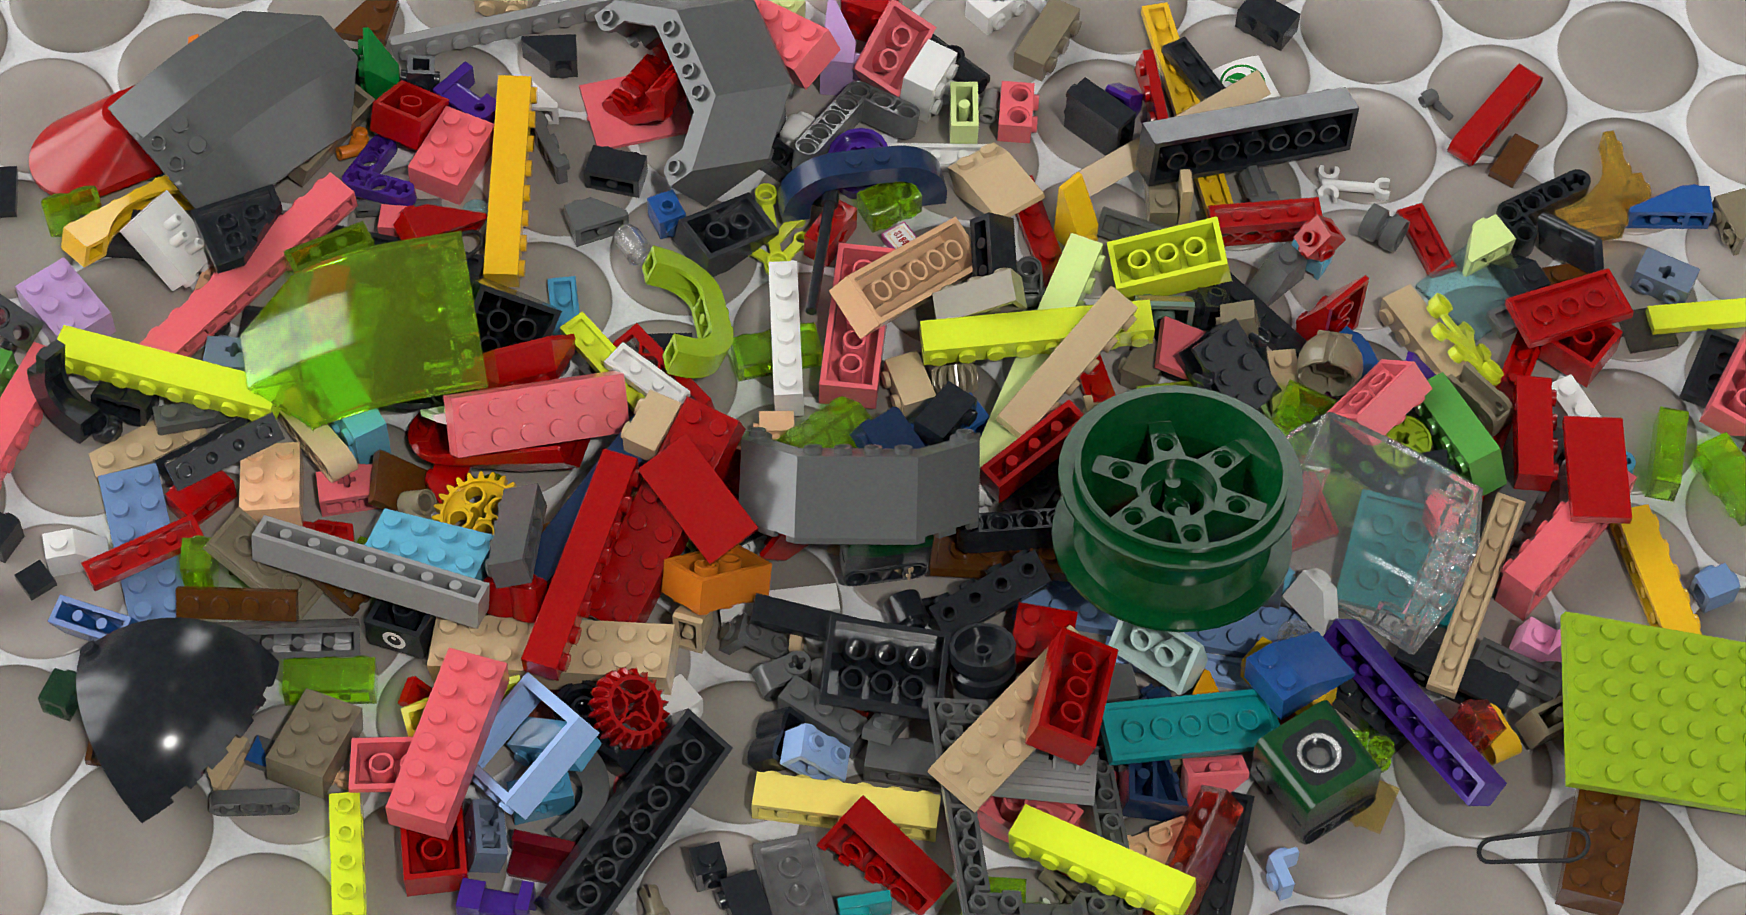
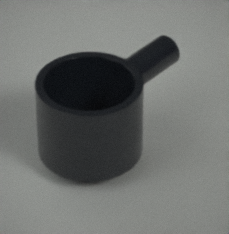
M907 589L890 596L884 602L883 609L890 623L925 628L930 622L927 610L930 606L934 605L933 600L938 596L921 598L917 590Z

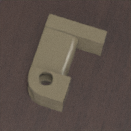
M1468 361L1463 365L1460 381L1452 374L1447 376L1492 437L1512 423L1514 407L1510 399L1478 373L1476 368Z

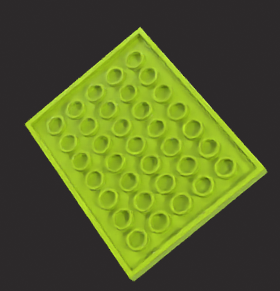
M1565 611L1560 616L1566 787L1746 816V642Z

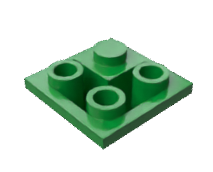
M363 27V39H358L359 55H363L361 56V61H358L359 77H364L361 78V88L376 100L401 81L399 64L370 28Z

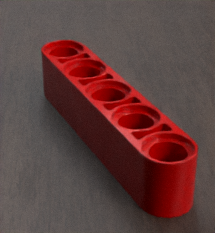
M1519 63L1454 136L1447 152L1466 164L1473 166L1536 94L1543 82V77Z

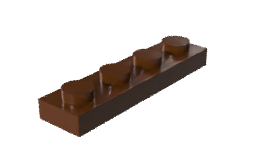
M178 586L176 588V617L297 622L299 619L298 589Z

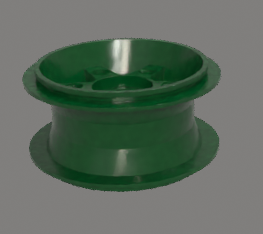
M1164 385L1133 389L1115 395L1085 413L1072 427L1063 443L1059 456L1058 480L1062 496L1054 512L1051 536L1054 554L1060 569L1069 583L1082 597L1112 617L1135 626L1156 631L1199 632L1220 628L1247 617L1267 603L1277 592L1288 573L1292 557L1290 527L1299 512L1303 496V475L1293 446L1270 419L1240 400L1216 391L1191 386Z

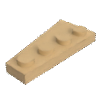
M152 420L145 426H140L119 437L118 440L89 453L97 483H99L98 476L154 463L153 459L206 434V429L200 428L160 436L157 433L155 421Z

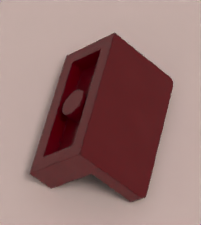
M514 829L511 839L513 852L508 865L507 875L547 884L573 850L575 842Z

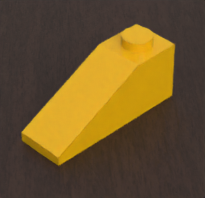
M1080 172L1074 174L1058 189L1054 233L1056 239L1064 246H1066L1071 233L1098 241L1099 224L1083 175Z

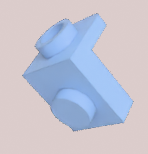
M1286 847L1279 848L1268 857L1265 868L1267 871L1266 880L1270 890L1276 892L1279 901L1292 896L1295 883L1288 868L1297 864L1300 853L1297 847L1290 849Z

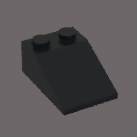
M747 192L679 219L674 242L687 258L700 265L714 277L727 272L779 235V230L753 196Z

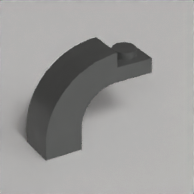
M597 752L582 772L568 770L570 780L579 788L582 797L576 808L550 830L551 837L570 840L576 843L582 836V832L585 833L610 800L608 772Z

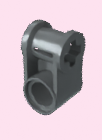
M1025 256L1017 262V274L1022 277L1027 308H1038L1045 293L1042 264L1034 256Z
M792 651L785 656L756 667L752 672V676L765 701L778 700V696L795 675L800 678L803 676V679L810 683L812 681L811 659L803 651Z

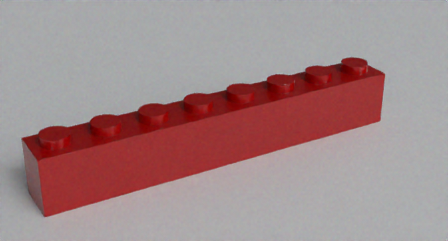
M603 449L521 657L525 672L559 681L562 671L567 672L571 662V654L569 652L572 645H577L582 632L580 627L583 618L587 619L592 607L590 598L593 591L597 592L600 588L602 574L600 572L603 565L607 566L612 556V548L610 546L613 539L617 540L620 536L622 515L629 512L632 504L631 492L633 487L638 488L642 475L637 470L639 469L638 458Z

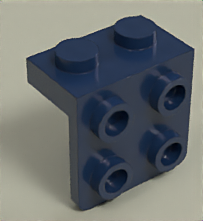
M898 407L890 408L873 420H865L850 434L858 448H864V446L871 444L881 445L882 449H894L897 445H910L912 449L925 447Z

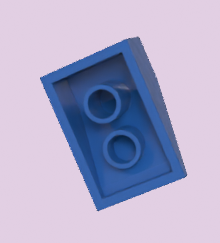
M1315 631L1270 643L1246 658L1244 678L1280 720H1283L1353 678L1355 673L1322 635Z

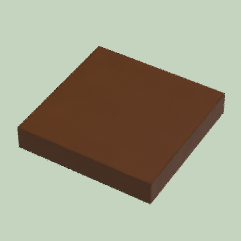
M379 449L374 453L368 504L382 510L386 508L398 511L397 500L402 492L427 488L425 477L428 470Z

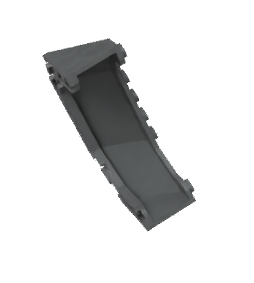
M614 0L594 15L601 30L607 33H619L634 48L639 45L638 42H642L645 48L652 50L663 42L694 113L683 148L670 157L664 167V174L671 188L707 207L771 161L774 153L772 145L776 133L781 131L786 112L783 110L787 97L792 96L795 85L754 0Z
M749 428V431L744 432L741 440L739 503L758 526V532L772 537L778 536V533L786 535V541L793 544L918 545L925 543V536L935 534L936 538H942L956 534V528L964 525L966 529L977 528L979 525L980 433H974L972 429H958L956 434L950 436V441L920 449H912L910 445H897L894 449H882L881 445L876 444L866 445L864 448H852L848 444L835 445L834 448H822V445L808 444L804 448H798L772 440V434L766 432V428Z

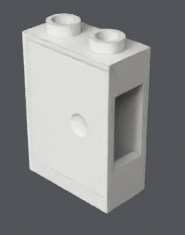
M167 190L152 200L120 230L122 235L172 291H175L182 285L185 289L188 288L199 278L196 275L198 271L201 273L205 272L213 265L195 222Z

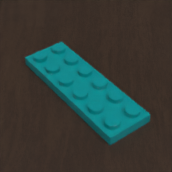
M1254 689L1106 703L1100 728L1109 766L1254 751L1258 740L1268 732L1279 727L1280 724L1278 716Z

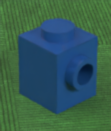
M672 189L647 198L648 216L660 239L674 237L679 219L686 217V213L674 190Z

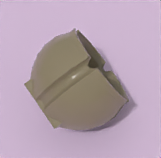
M1318 330L1317 335L1305 343L1299 353L1297 368L1298 379L1306 389L1322 396L1326 391H1329L1331 397H1341L1360 381L1363 373V357L1358 346L1352 341L1353 335Z

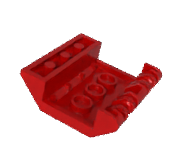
M663 42L652 49L656 56L647 53L627 77L621 81V86L625 91L616 88L603 101L602 107L606 112L629 125L641 123L645 125L651 121H664L668 119L674 112L672 109L687 98Z

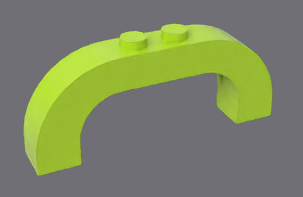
M653 245L642 265L645 283L671 291L682 298L691 309L698 338H691L673 334L663 353L667 374L685 378L710 376L720 368L733 343L734 330L730 323L729 310L726 307L722 290L715 279L691 259L672 250Z

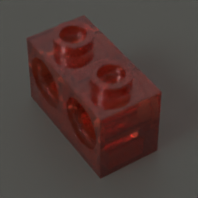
M1469 699L1459 705L1458 712L1449 719L1480 754L1507 729L1488 699L1476 701Z

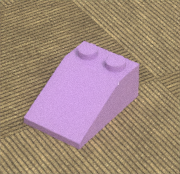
M828 0L825 28L829 29L841 50L820 73V94L838 96L849 83L860 80L853 67L861 53H856V41L836 0Z

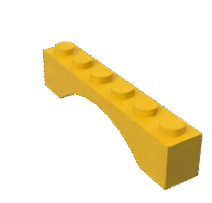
M163 175L140 188L134 189L119 199H114L100 209L93 210L88 215L68 223L63 227L61 249L83 267L106 256L108 246L114 236L131 221L133 209L143 210L152 200L166 190L184 210H193L195 208L170 179Z

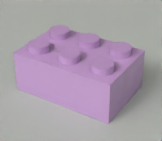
M64 257L15 286L21 306L25 311L45 323L41 330L51 342L57 339L63 325L106 336L116 332L111 312Z

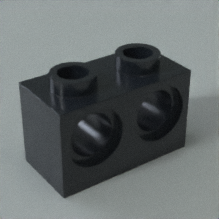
M0 294V347L13 351V354L15 352L27 353L45 323ZM19 325L21 336L16 340L13 330Z

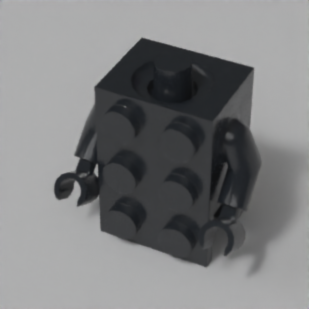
M1236 318L1224 326L1221 324L1214 326L1173 355L1193 387L1216 391L1236 398L1255 408L1263 415L1265 413L1261 406L1282 392L1272 376L1269 366L1267 345L1271 341L1270 331L1259 327V335L1251 332L1247 336Z

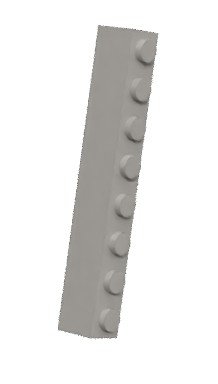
M266 515L263 516L252 533L253 561L478 629L489 609L490 583Z

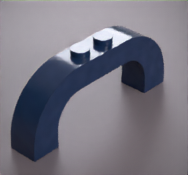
M897 145L834 152L809 159L794 168L783 179L778 190L777 201L782 222L810 219L811 207L814 201L824 192L833 189L890 182H908L914 186L918 205L927 206L945 204L947 200V187L940 163L933 154L918 147Z

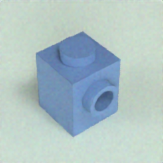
M1723 563L1716 567L1714 565L1707 566L1694 575L1688 590L1702 612L1706 613L1733 602L1741 586L1737 575L1730 571L1726 563Z

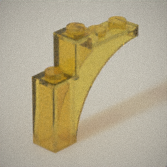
M1614 130L1603 132L1598 146L1602 164V176L1598 184L1587 196L1568 207L1555 210L1553 214L1567 221L1572 226L1579 229L1583 228L1600 236L1602 241L1622 238L1625 227L1629 223L1627 214L1629 208L1649 200L1652 195L1650 184L1645 182L1642 172L1632 174L1631 165L1629 162H1626L1623 155L1622 142L1617 140Z

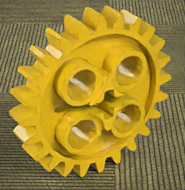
M480 471L476 479L473 478L471 473H468L467 481L465 482L457 477V487L454 488L451 485H447L449 494H439L443 504H434L435 511L439 514L433 515L432 519L455 525L460 520H466L467 522L462 526L463 528L492 533L494 535V521L498 519V516L495 515L498 511V503L502 500L504 489L517 487L515 482L508 484V480L504 475L497 481L495 472H491L489 477L485 478L483 471ZM482 496L480 501L476 503L470 502L473 497Z

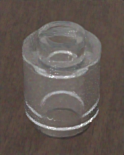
M632 224L621 226L614 234L616 246L630 265H643L652 246L639 228L634 227Z

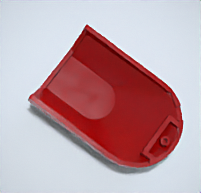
M134 86L120 90L56 120L39 134L29 153V168L34 181L42 190L53 196L55 194L69 196L70 200H88L107 195L163 173L108 109L110 105Z
M420 411L413 419L408 431L411 448L416 455L428 462L440 465L519 472L580 468L591 439L586 438L458 458L450 454L446 424L423 417Z

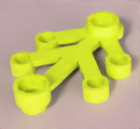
M769 183L760 184L755 189V200L777 227L773 207L777 202V189ZM806 220L784 222L778 229L779 235L766 243L769 246L770 253L759 248L748 257L752 256L764 263V270L768 275L769 262L791 261L799 251H804V242L800 243L798 240H804L806 232H797L793 237V242L783 252L781 251L780 244L795 228L803 227L806 224Z
M1436 293L1428 301L1429 305L1426 309L1435 319L1441 318L1447 327L1443 323L1438 322L1431 328V333L1441 342L1447 338L1455 344L1448 350V355L1454 362L1460 364L1463 360L1465 362L1468 361L1493 386H1497L1501 382L1504 373L1500 366L1491 360V351L1482 343L1476 346L1474 339L1475 331L1467 322L1463 321L1458 326L1448 315L1453 310L1451 303L1445 296Z

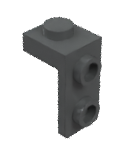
M745 613L727 622L720 633V638L722 639L720 651L731 655L743 646H747L774 660L790 653L789 634L749 624L751 616Z

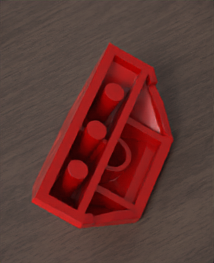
M575 335L547 336L494 349L480 354L472 360L461 361L462 381L480 390L559 379L575 353Z

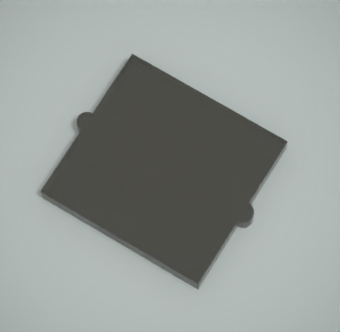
M1646 308L1633 310L1632 318L1619 322L1623 331L1622 337L1626 340L1630 354L1676 347L1679 344L1675 333L1652 335L1645 313Z

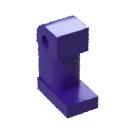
M466 61L433 88V93L449 99V107L495 123L496 99L488 93L481 98L469 90L475 84L473 66Z
M463 878L456 902L457 915H530V910L536 911L537 906L533 903L536 899L535 883L522 880L518 894L488 889L486 881Z

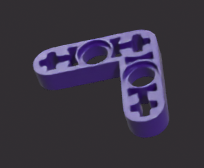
M380 134L375 135L342 176V182L351 188L357 197L383 204L401 206L413 205L417 200L413 183L380 174L397 153L396 141L384 138ZM368 162H376L371 166H364ZM378 186H386L384 189L381 190H373L375 187Z

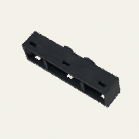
M1353 678L1337 687L1336 699L1332 703L1333 708L1392 757L1409 741ZM1388 721L1401 733L1397 735L1389 734L1385 730V723Z

